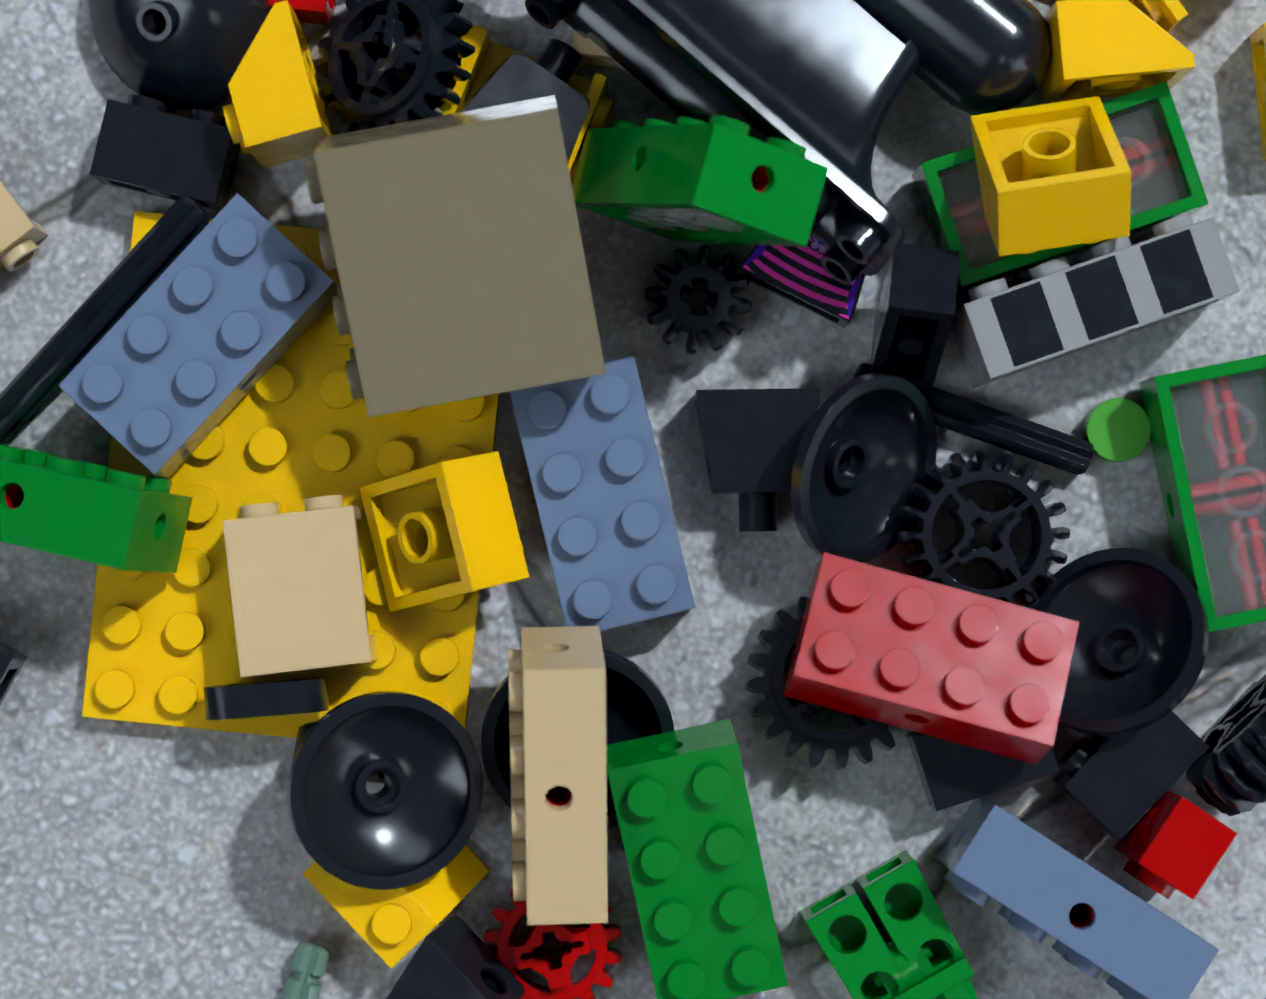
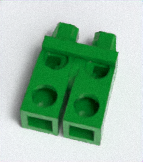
M906 850L856 878L889 934L890 938L884 941L850 883L800 910L805 922L853 999H977L969 979L975 973L966 960L918 866Z

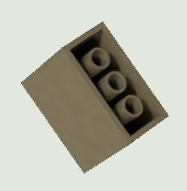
M555 95L322 137L313 152L314 156H310V163L305 164L306 181L312 204L324 203L327 221H323L324 230L319 231L322 258L326 270L338 269L340 285H337V296L332 297L335 320L340 336L351 334L354 348H350L351 360L346 361L349 387L353 400L365 399L368 417L606 374Z

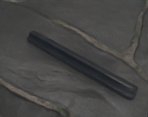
M186 196L179 197L0 393L1 442L9 441L59 387L58 385L209 224L210 217L199 203Z

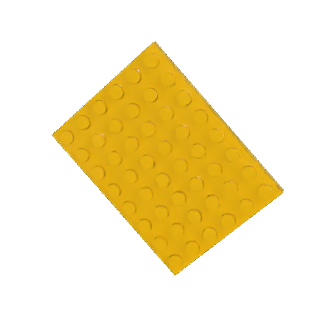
M134 211L130 251L164 214ZM272 224L337 285H340L338 269L326 270L323 262L319 231L324 229ZM332 301L169 478L154 475L111 435L108 466L113 467L114 470L142 473L172 480L170 492L192 497L176 573L121 570L97 564L82 717L296 738L299 727H302L304 724L317 722L327 712L351 698L372 692L397 691L414 694L439 705L458 720L466 730L480 590L390 612L359 488L439 462L494 452L500 393L368 417L365 399L353 400L351 395L346 361L351 360L350 348H354L351 334L339 335ZM342 495L343 506L354 505L360 507L361 520H356L368 628L369 635L375 634L378 660L366 663L240 677L223 521L240 519V506L278 502L279 514L305 511L303 499ZM326 678L329 708L327 711L206 720L203 687L291 679Z

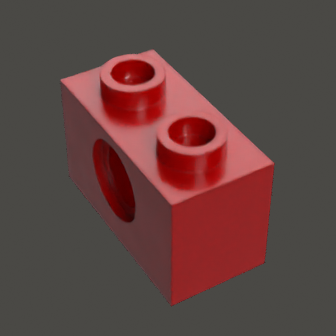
M1167 791L1121 840H1118L1114 849L1129 859L1122 870L1169 900L1176 889L1194 900L1238 833L1184 797Z

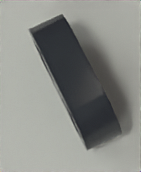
M325 677L203 687L206 720L290 715L329 710L327 681Z

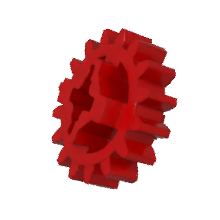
M512 888L510 890V897L515 906L512 909L498 904L495 906L492 915L503 924L502 928L486 929L483 940L490 944L498 945V950L493 951V953L523 985L525 991L523 999H575L577 997L581 999H596L592 988L595 983L604 987H611L614 978L604 966L605 964L621 963L622 952L608 946L609 941L621 936L620 925H604V923L534 925L528 936L517 938L516 941L510 942L515 924L527 913L526 901H513ZM608 902V914H609V912L611 911V905H610V903ZM554 931L558 941L568 940L569 943H572L563 947L561 959L552 960L548 951L534 949L542 945L545 932ZM596 950L595 958L588 971L574 982L572 967L578 957L590 954V951ZM530 967L547 978L549 987L530 981L519 970Z

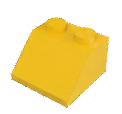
M287 0L274 3L228 83L233 104L223 106L226 124L233 143H239L243 154L251 153L264 168L314 155L313 152L322 137L333 135L330 121L325 116L327 110L324 100L320 99L319 96L321 88L317 73H315V66L305 29Z
M1128 0L1056 1L1044 17L1050 27L1052 55L1047 72L1041 81L1043 103H1054L1099 96L1100 98L1118 97L1167 81L1170 90L1195 68L1194 54Z
M1099 96L970 116V128L984 215L999 257L1013 254H1031L1038 250L1077 244H1095L1103 240L1130 236L1132 172Z
M498 451L439 462L359 488L390 612L530 577Z
M465 844L457 856L433 876L416 884L397 889L377 890L357 887L334 877L316 862L308 867L302 875L392 969L486 876L490 869Z

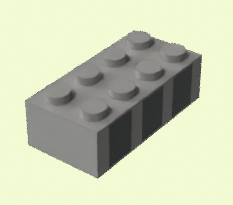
M1186 213L1152 226V230L1139 235L1140 243L1131 245L1129 236L1111 239L1091 247V251L1079 256L1081 263L1070 267L1067 257L1064 256L1029 269V273L1019 277L1021 284L1012 288H1008L1005 278H1001L968 290L967 295L959 298L962 306L955 311L951 328L972 387L975 388L1201 309L1240 292L1214 218L1211 217L1193 224L1190 213Z

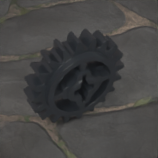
M345 0L348 13L344 18L331 16L329 21L336 32L333 39L322 40L319 44L320 48L329 53L328 61L318 65L315 68V73L329 79V82L319 90L320 99L331 103L325 116L327 119L341 124L339 131L342 134L442 116L443 113L440 108L445 102L459 105L460 97L453 91L456 81H466L471 78V73L460 67L461 59L475 52L473 45L460 39L473 27L472 21L459 15L464 6L461 0Z
M805 596L800 597L797 601L799 619L795 620L790 614L780 609L776 612L774 619L781 630V634L764 629L758 634L757 639L769 650V654L754 653L748 657L747 663L764 673L763 677L753 678L745 684L746 691L765 695V700L758 703L752 709V717L772 715L774 722L768 728L764 737L770 740L782 733H787L790 739L786 745L785 756L788 758L794 755L802 745L807 746L810 750L808 756L810 767L816 768L820 764L825 751L831 752L837 770L846 768L849 750H853L857 758L864 765L873 761L871 741H874L882 749L889 751L896 744L888 730V726L901 731H907V729L798 699H793L789 702L788 697L783 696L785 690L783 681L784 665L790 650L792 649L793 652L795 650L807 602ZM832 710L841 713L844 717L848 716L858 728L847 731H829L810 724L806 719L819 711Z

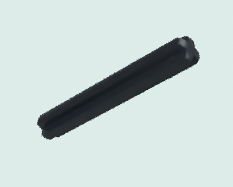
M860 363L852 379L869 374L870 364ZM916 387L925 397L933 414L935 425L1076 475L1084 474L1091 463L1094 446L1089 441L936 387H932V389Z

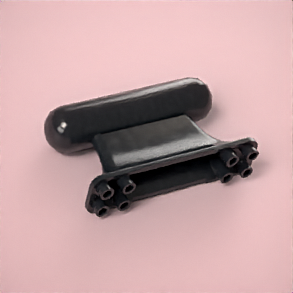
M1030 0L525 1L526 10L539 25L551 30L561 20L565 21L584 39L590 38L680 117L709 123L711 115H718L741 121L750 126L749 137L766 143L769 137L797 143L806 148L805 159L828 167L810 234L828 249L820 259L822 267L834 280L844 285H850L860 273L867 276L877 274L904 242L905 232L902 224L875 194L872 186L871 167L873 151L880 129L891 106L910 78L915 74L950 105L970 115L1009 110L1019 105L1036 91L1047 72L1052 55L1049 24L1036 5Z

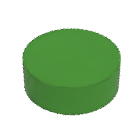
M1113 398L1096 405L1087 415L1083 430L1084 439L1091 442L1094 446L1093 454L1108 462H1122L1135 458L1145 449L1151 435L1149 418L1144 409L1134 401L1125 398Z

